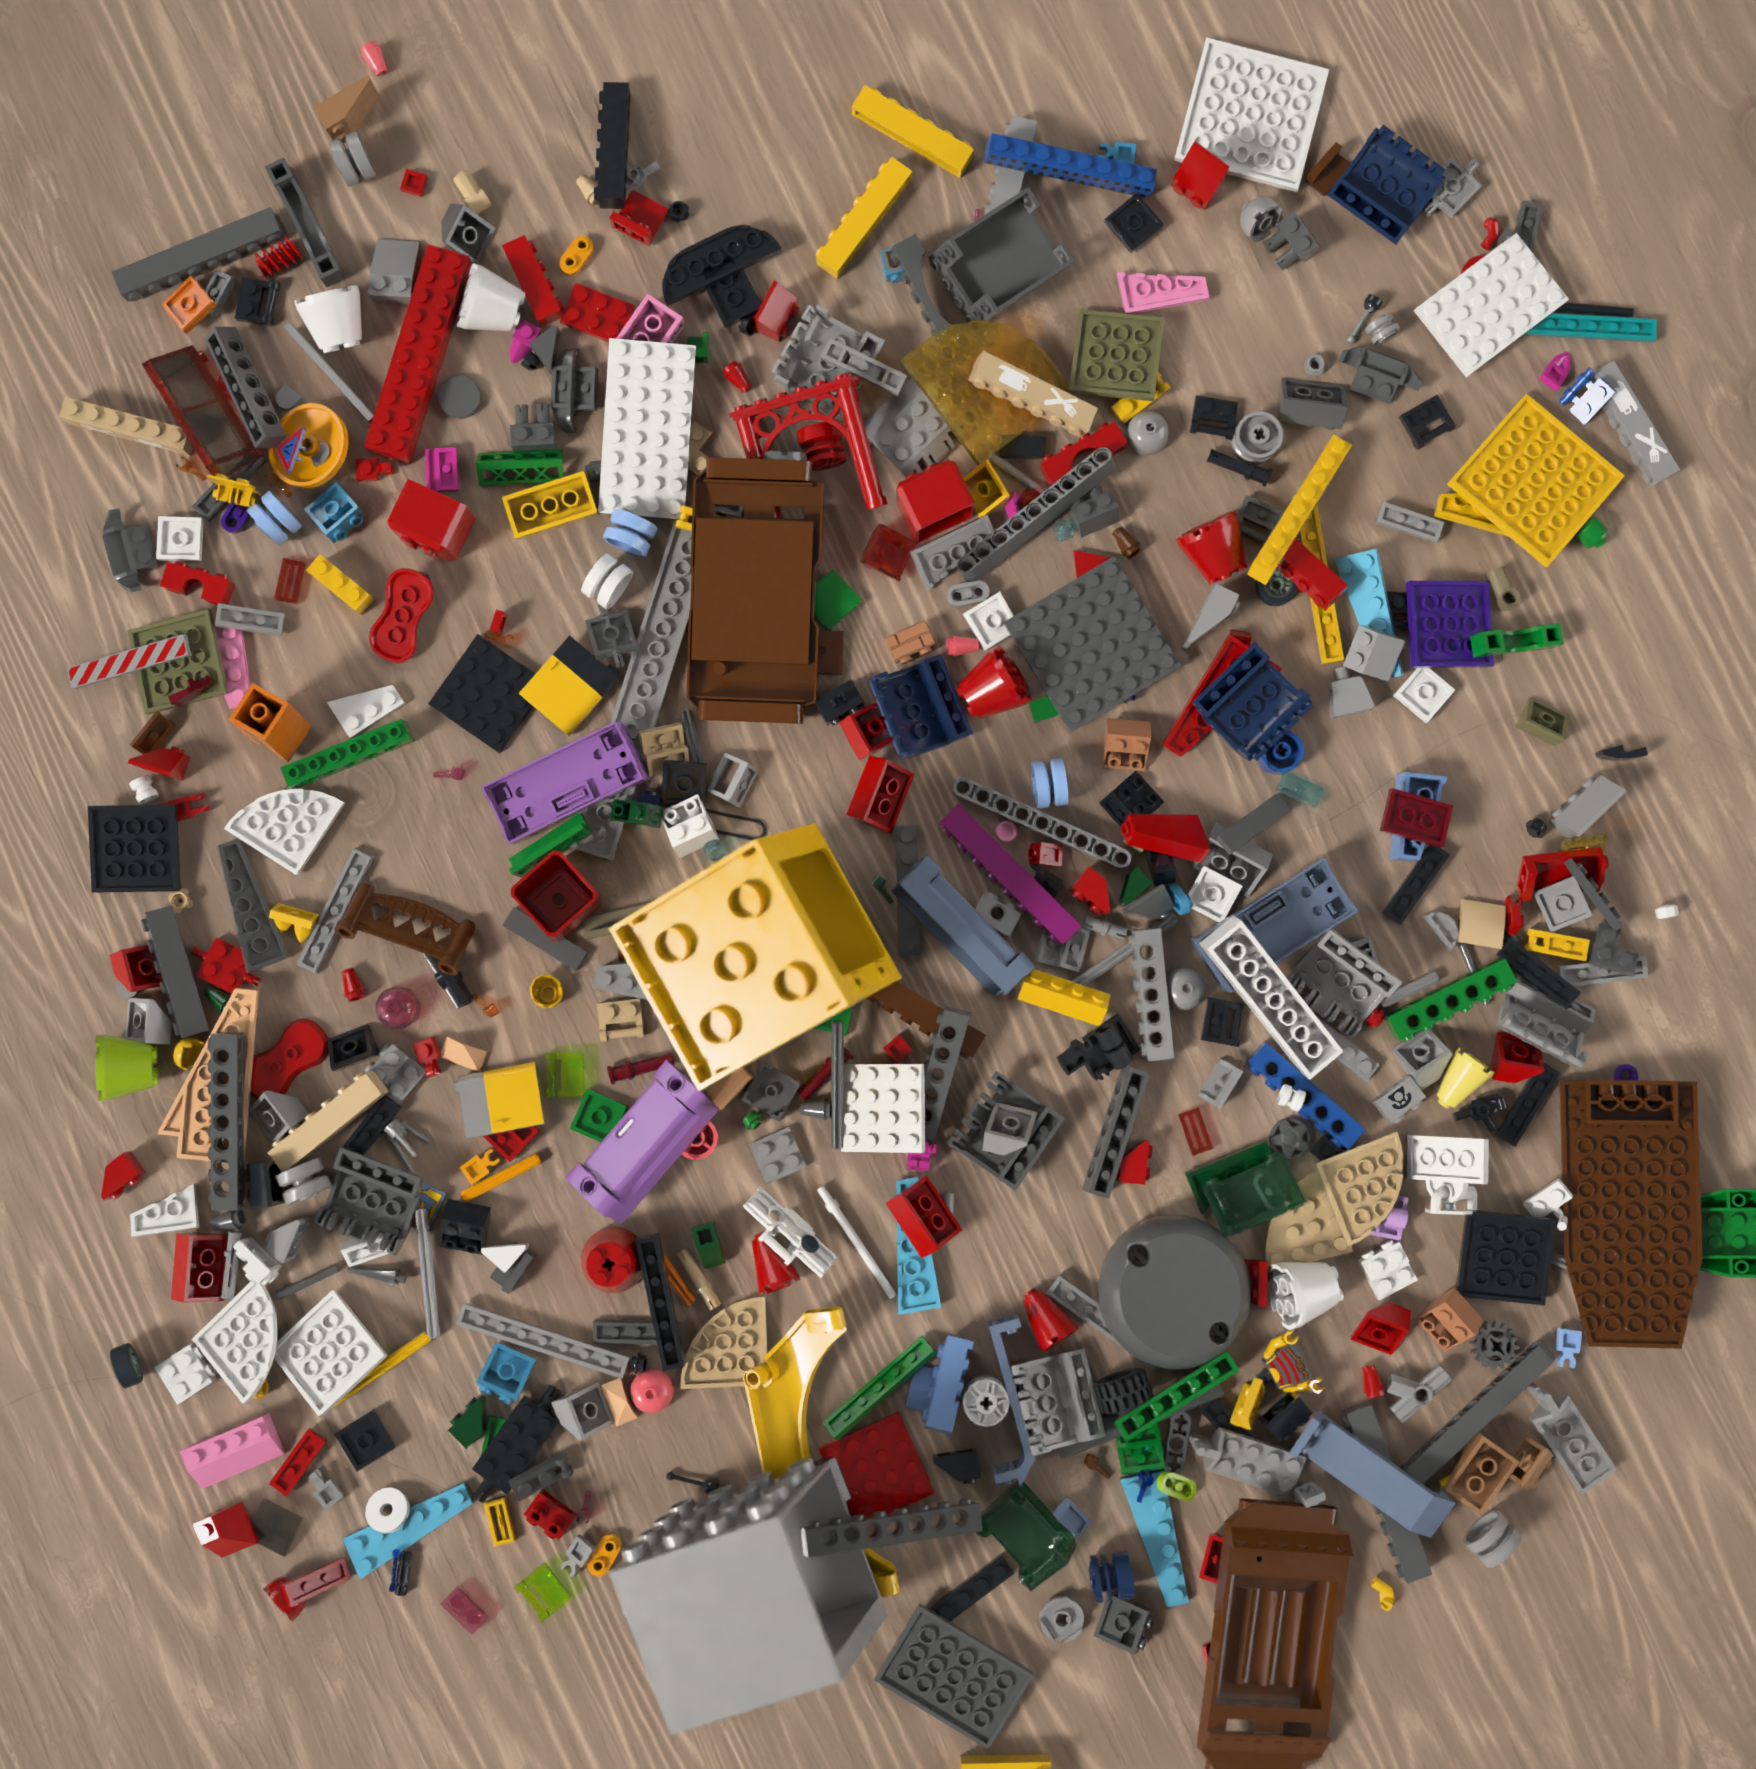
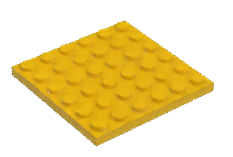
M1526 393L1447 485L1543 566L1548 567L1625 475Z

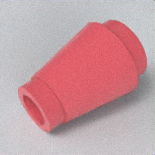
M375 41L361 47V56L376 76H382L387 73L388 69L386 68L380 45H377Z
M952 635L951 638L946 640L947 654L953 657L972 653L979 649L977 638Z

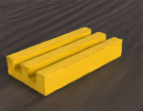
M507 1497L485 1502L484 1507L494 1547L515 1542L517 1539ZM499 1504H502L510 1538H507ZM491 1506L495 1508L502 1540H498Z

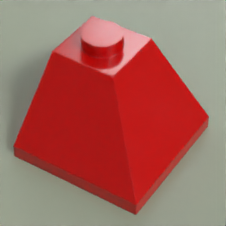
M172 746L171 750L161 748L128 760V764L183 781L190 756L184 754L185 750Z
M148 945L121 949L109 955L115 977L130 993L160 987V982L163 981L161 973H156L153 962L156 960L154 952H150Z
M1497 1031L1491 1068L1495 1072L1492 1076L1493 1080L1515 1084L1543 1073L1542 1051L1510 1033Z
M1391 1302L1369 1310L1351 1335L1350 1340L1392 1355L1409 1331L1411 1310Z
M243 1501L207 1515L193 1524L201 1545L221 1558L259 1543Z

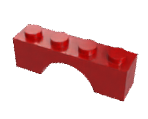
M1114 421L1111 424L1106 422L1097 428V432L1093 434L1086 433L1078 439L1079 442L1072 445L1069 443L1060 449L1061 452L1055 456L1050 454L1043 458L1039 469L1049 486H1052L1072 470L1073 461L1081 454L1094 452L1099 448L1105 447L1111 451L1113 456L1126 449L1128 442L1116 422Z

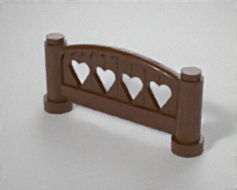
M366 883L359 886L343 919L338 920L334 928L338 935L347 939H354L358 930L438 958L440 960L437 967L440 971L448 975H457L461 967L460 961L475 931V923L473 921L464 919L463 922L458 923L441 911L424 903L394 895L375 894L373 892L374 888ZM378 904L382 908H389L390 911L387 914L374 920L373 905ZM400 912L402 915H409L410 919L394 927L392 914ZM420 919L422 922H429L430 927L415 934L413 920ZM440 926L442 929H449L451 933L436 942L433 928Z

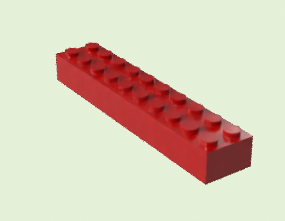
M427 244L364 445L372 454L411 465L457 318L463 292L469 279V272L473 263L467 255Z

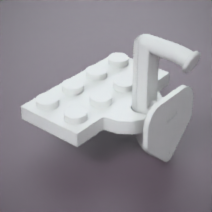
M1407 1136V1179L1426 1180L1431 1202L1430 1208H1425V1212L1431 1214H1473V1211L1456 1209V1202L1461 1199H1467V1209L1477 1210L1476 1188L1468 1186V1184H1488L1489 1139Z

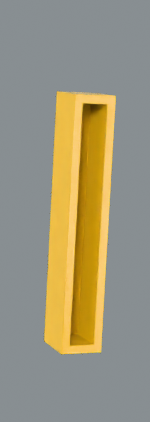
M864 85L852 105L853 116L961 178L973 158L974 149L970 143L956 139L950 131L939 129L931 120L922 119L914 110L903 108L898 101L893 98H886L874 87L869 88Z
M893 157L888 162L884 161L877 177L875 179L871 178L868 182L866 192L863 196L860 194L853 204L854 208L851 212L847 211L841 219L842 224L838 229L834 228L831 231L827 244L825 246L821 245L816 252L817 265L836 279L839 278L912 180V171Z

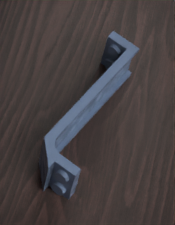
M1017 1313L987 1321L1022 1444V1452L1016 1460L992 1467L996 1484L1001 1483L1002 1486L1013 1483V1479L1016 1478L1021 1486L1035 1461V1455L1032 1456L1028 1430L1025 1428V1420H1023L1019 1398L1000 1334L1002 1332L1005 1335L1012 1334L1018 1331L1017 1328L1021 1327Z
M1317 1410L1289 1452L1295 1458L1301 1452L1403 1527L1417 1534L1432 1538L1456 1504L1448 1498L1450 1493L1444 1490V1486L1438 1493L1431 1491L1319 1410Z

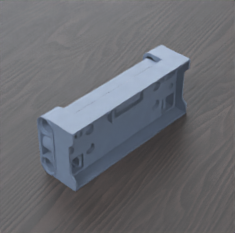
M926 855L917 861L890 891L993 997H996L1001 992L1006 995L1021 979L1034 969L1035 965L1022 951H1015L959 892L939 874L941 868L929 855Z
M1325 857L1317 858L1301 868V871L1215 926L1199 933L1191 939V942L1220 988L1224 992L1235 991L1233 986L1199 944L1232 916L1240 919L1269 957L1277 964L1357 913L1358 909L1338 882Z

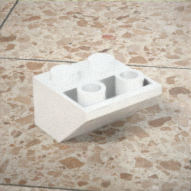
M698 794L663 810L662 822L671 845L680 858L719 840L714 825Z

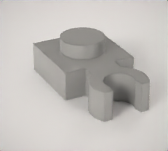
M581 1534L577 1535L566 1552L570 1559L562 1563L561 1570H566L570 1566L572 1572L569 1577L576 1576L579 1573L580 1567L582 1568L587 1565L597 1548Z

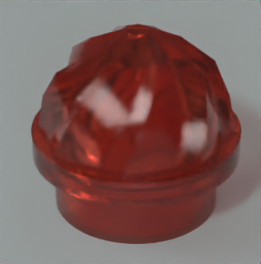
M1034 488L1024 490L1020 498L1021 504L1024 507L1040 495L1039 491Z

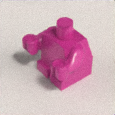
M925 1142V1153H908L906 1170L928 1172L930 1155L936 1153L937 1145Z

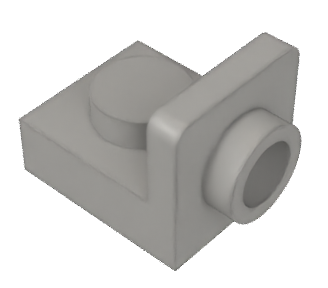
M1312 1481L1293 1489L1295 1502L1302 1503L1306 1508L1316 1506L1318 1503L1326 1500L1325 1492Z

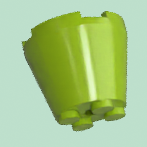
M96 1035L95 1079L96 1091H100L98 1101L112 1100L158 1085L159 1068L154 1067V1063H157L158 1046H153L152 1043H142L110 1035Z

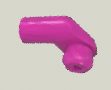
M1013 491L1005 507L1009 519L1020 511L1018 504L1023 495L1016 491Z

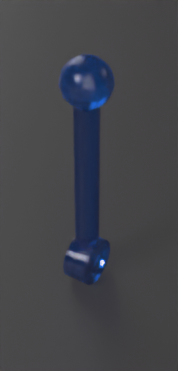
M399 1549L392 1551L394 1559L389 1592L395 1591L398 1557L401 1554Z

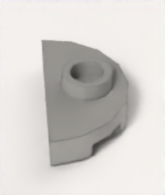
M1431 912L1424 915V919L1448 951H1451L1457 943L1459 931L1455 920L1448 914L1441 912Z

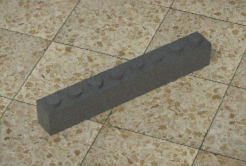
M269 207L112 271L121 296L128 302L137 301L148 293H157L163 287L177 285L191 275L196 277L202 271L220 267L224 262L238 260L241 255L255 253L263 246L277 244V241L283 239L285 235L276 214Z
M1364 1402L1342 1410L1345 1416L1342 1417L1345 1429L1350 1430L1352 1435L1392 1462L1372 1405ZM1372 1504L1377 1515L1380 1514L1382 1520L1379 1523L1381 1531L1389 1539L1390 1543L1387 1544V1548L1391 1557L1395 1556L1397 1564L1394 1567L1398 1577L1410 1583L1432 1575L1419 1535L1409 1531Z

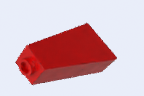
M1129 814L1121 826V834L1129 846L1194 862H1202L1211 850L1198 815Z

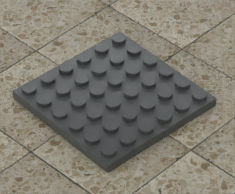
M1115 556L1003 623L1070 733L1181 667L1180 662Z

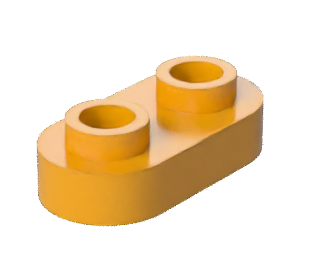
M576 237L560 258V268L565 275H577L592 256L594 245L589 237ZM582 243L586 244V247L583 249L579 248V245ZM569 260L574 261L571 266L566 264Z
M608 1533L600 1540L596 1547L597 1549L587 1564L588 1570L592 1575L600 1577L608 1572L622 1547V1541L617 1534ZM612 1543L614 1548L609 1550L606 1544ZM596 1562H600L602 1564L601 1569H597L595 1567Z

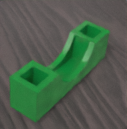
M1561 623L1540 625L1514 631H1485L1470 637L1473 658L1546 650L1564 644Z

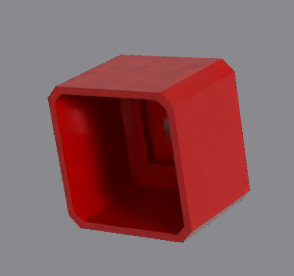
M946 460L940 464L935 463L928 466L925 471L913 473L907 476L905 480L899 482L896 489V504L915 543L922 542L961 524L974 515L975 501L954 461Z
M407 479L387 522L389 528L407 547L414 550L419 548L424 551L425 555L433 559L439 557L445 561L452 562L457 560L476 518L469 508L461 502Z
M552 851L511 887V897L552 942H561L601 906V897L561 851ZM558 894L565 897V902L561 906H556L553 903V898Z

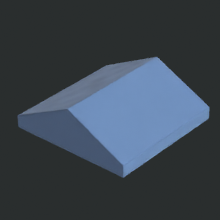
M923 1365L913 1374L905 1407L924 1412V1409L929 1408L930 1401L926 1400L929 1387H933L935 1379L931 1378L932 1367Z

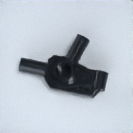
M1493 1094L1472 1100L1468 1109L1454 1112L1453 1115L1456 1121L1469 1117L1474 1121L1483 1120L1489 1132L1493 1133L1498 1128L1490 1115L1508 1107L1505 1097L1502 1098L1499 1094Z

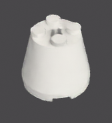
M473 263L469 272L470 277L463 292L458 313L460 319L457 322V327L471 330L514 331L520 318V313L517 310L519 311L520 305L523 304L525 292H522L521 289L485 267Z
M358 285L349 286L347 289H333L309 295L303 300H294L299 315L317 346L324 353L340 350V345H344V348L361 345L359 341L362 340L361 305Z
M1280 1262L1268 1267L1270 1272V1279H1267L1268 1298L1273 1312L1278 1311L1283 1320L1282 1325L1289 1330L1302 1327L1343 1300V1292L1339 1288L1337 1281L1338 1272L1334 1266L1330 1267L1324 1262Z

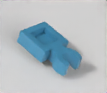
M1115 142L1114 147L1107 143L1100 144L1099 150H1105L1107 154H1099V157L1134 164L1136 144Z

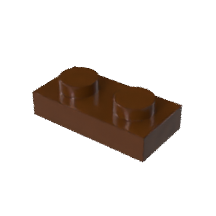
M156 711L130 745L142 754L155 751L176 724Z

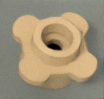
M185 888L168 896V900L175 913H181L183 909L192 908L194 905L193 900L189 898V891Z

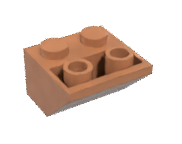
M1107 718L1102 768L1145 772L1151 740L1150 722Z
M1455 1288L1437 1297L1415 1318L1444 1352L1474 1337L1484 1321Z

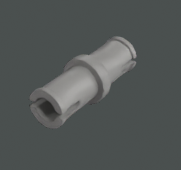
M1085 915L1082 924L1083 929L1099 932L1101 936L1109 935L1121 940L1125 939L1128 929L1126 926L1111 923L1108 919L1100 920Z

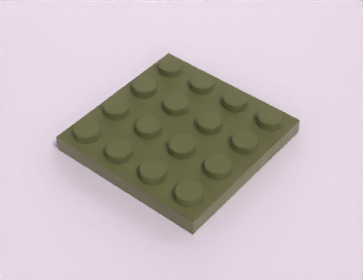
M1080 309L1069 393L1154 401L1165 317Z
M206 609L127 630L131 649L185 634L188 637L192 655L136 672L145 714H153L156 711L160 712L180 707L171 704L168 696L189 688L187 679L199 680L205 676H211L212 679L211 685L201 695L187 704L229 694L211 610Z

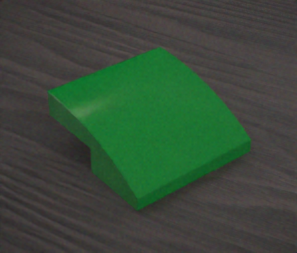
M834 569L816 583L815 616L828 630H832L863 601Z
M1158 1423L1127 1443L1122 1436L1116 1438L1122 1475L1166 1469Z

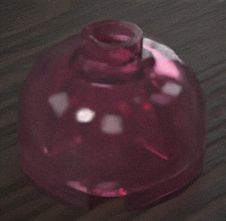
M393 986L384 990L378 996L375 1010L378 1019L386 1027L405 1029L418 1019L420 1001L411 989L403 986Z

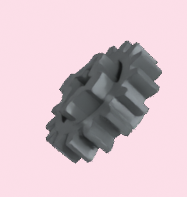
M1493 1320L1491 1326L1486 1321L1484 1322L1485 1328L1480 1327L1478 1334L1474 1336L1475 1341H1469V1344L1475 1346L1470 1351L1472 1354H1477L1475 1360L1477 1362L1482 1361V1366L1487 1367L1490 1365V1368L1495 1370L1498 1365L1499 1368L1504 1369L1505 1362L1510 1365L1512 1364L1511 1356L1517 1358V1355L1513 1352L1520 1347L1515 1345L1514 1342L1519 1339L1516 1336H1511L1514 1330L1511 1328L1507 1329L1506 1324L1502 1323L1499 1326V1322ZM1491 1331H1500V1332H1501V1333H1497L1496 1335L1490 1334ZM1491 1340L1496 1342L1495 1345L1497 1346V1349L1499 1351L1493 1349V1344ZM1493 1355L1499 1357L1498 1359H1488V1357L1491 1358Z

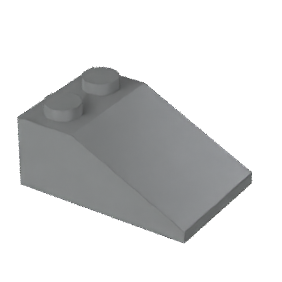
M377 239L368 287V295L373 303L409 305L419 271L420 242Z
M1215 584L1209 592L1181 649H1188L1223 623L1227 617L1231 618L1240 604L1237 601L1239 594Z

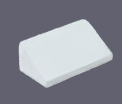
M380 1233L372 1246L367 1245V1240L365 1243L351 1238L342 1241L341 1252L348 1266L352 1267L390 1254L387 1252V1248L385 1251L379 1249L380 1242L385 1234Z

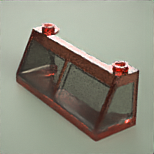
M191 345L142 363L145 371L204 466L213 476L218 473L231 477L264 456L260 449H255L246 428L209 371L206 364L209 360L202 350L198 351Z

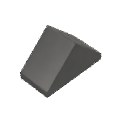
M557 326L550 327L529 343L532 351L550 374H552V366H555L560 331Z

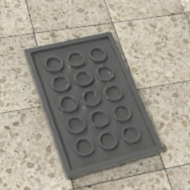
M919 1603L875 1675L874 1681L989 1750L1032 1680L1034 1672Z

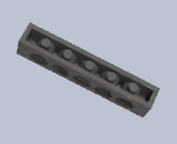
M214 326L204 340L255 449L277 448L287 435L237 328Z
M946 1006L944 1011H939L936 1023L940 1024L938 1032H933L930 1043L934 1045L932 1053H927L925 1064L928 1065L927 1072L924 1073L925 1109L930 1110L932 1113L931 1117H925V1138L933 1141L938 1131L971 1016L970 1012ZM952 1027L955 1029L956 1034L948 1036L944 1032V1028ZM945 1047L949 1050L950 1055L941 1056L938 1049ZM940 1068L944 1075L937 1077L933 1074L932 1070ZM935 1089L938 1096L930 1097L927 1094V1090Z
M1129 1066L1120 1070L1082 1190L1109 1199L1150 1075L1149 1073Z

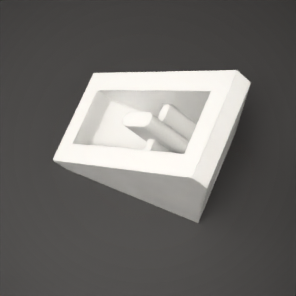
M529 1243L485 1246L481 1248V1253L506 1273L529 1248Z

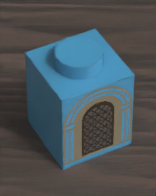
M891 248L880 251V262L886 282L897 283L902 281L900 275L902 270L899 265L893 263L890 253H892Z

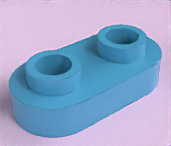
M1176 883L1166 885L1165 888L1175 911L1179 915L1190 913V908L1193 906L1190 896L1186 895L1182 887Z

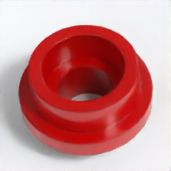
M1375 1008L1364 1020L1368 1023V1027H1378L1383 1022L1384 1011L1381 1008Z

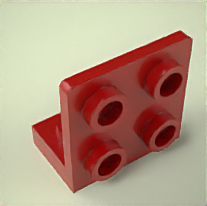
M632 190L626 199L625 209H621L619 213L613 211L609 219L614 229L649 247L669 210L665 206Z
M1244 1259L1251 1282V1304L1267 1307L1268 1262L1262 1259Z

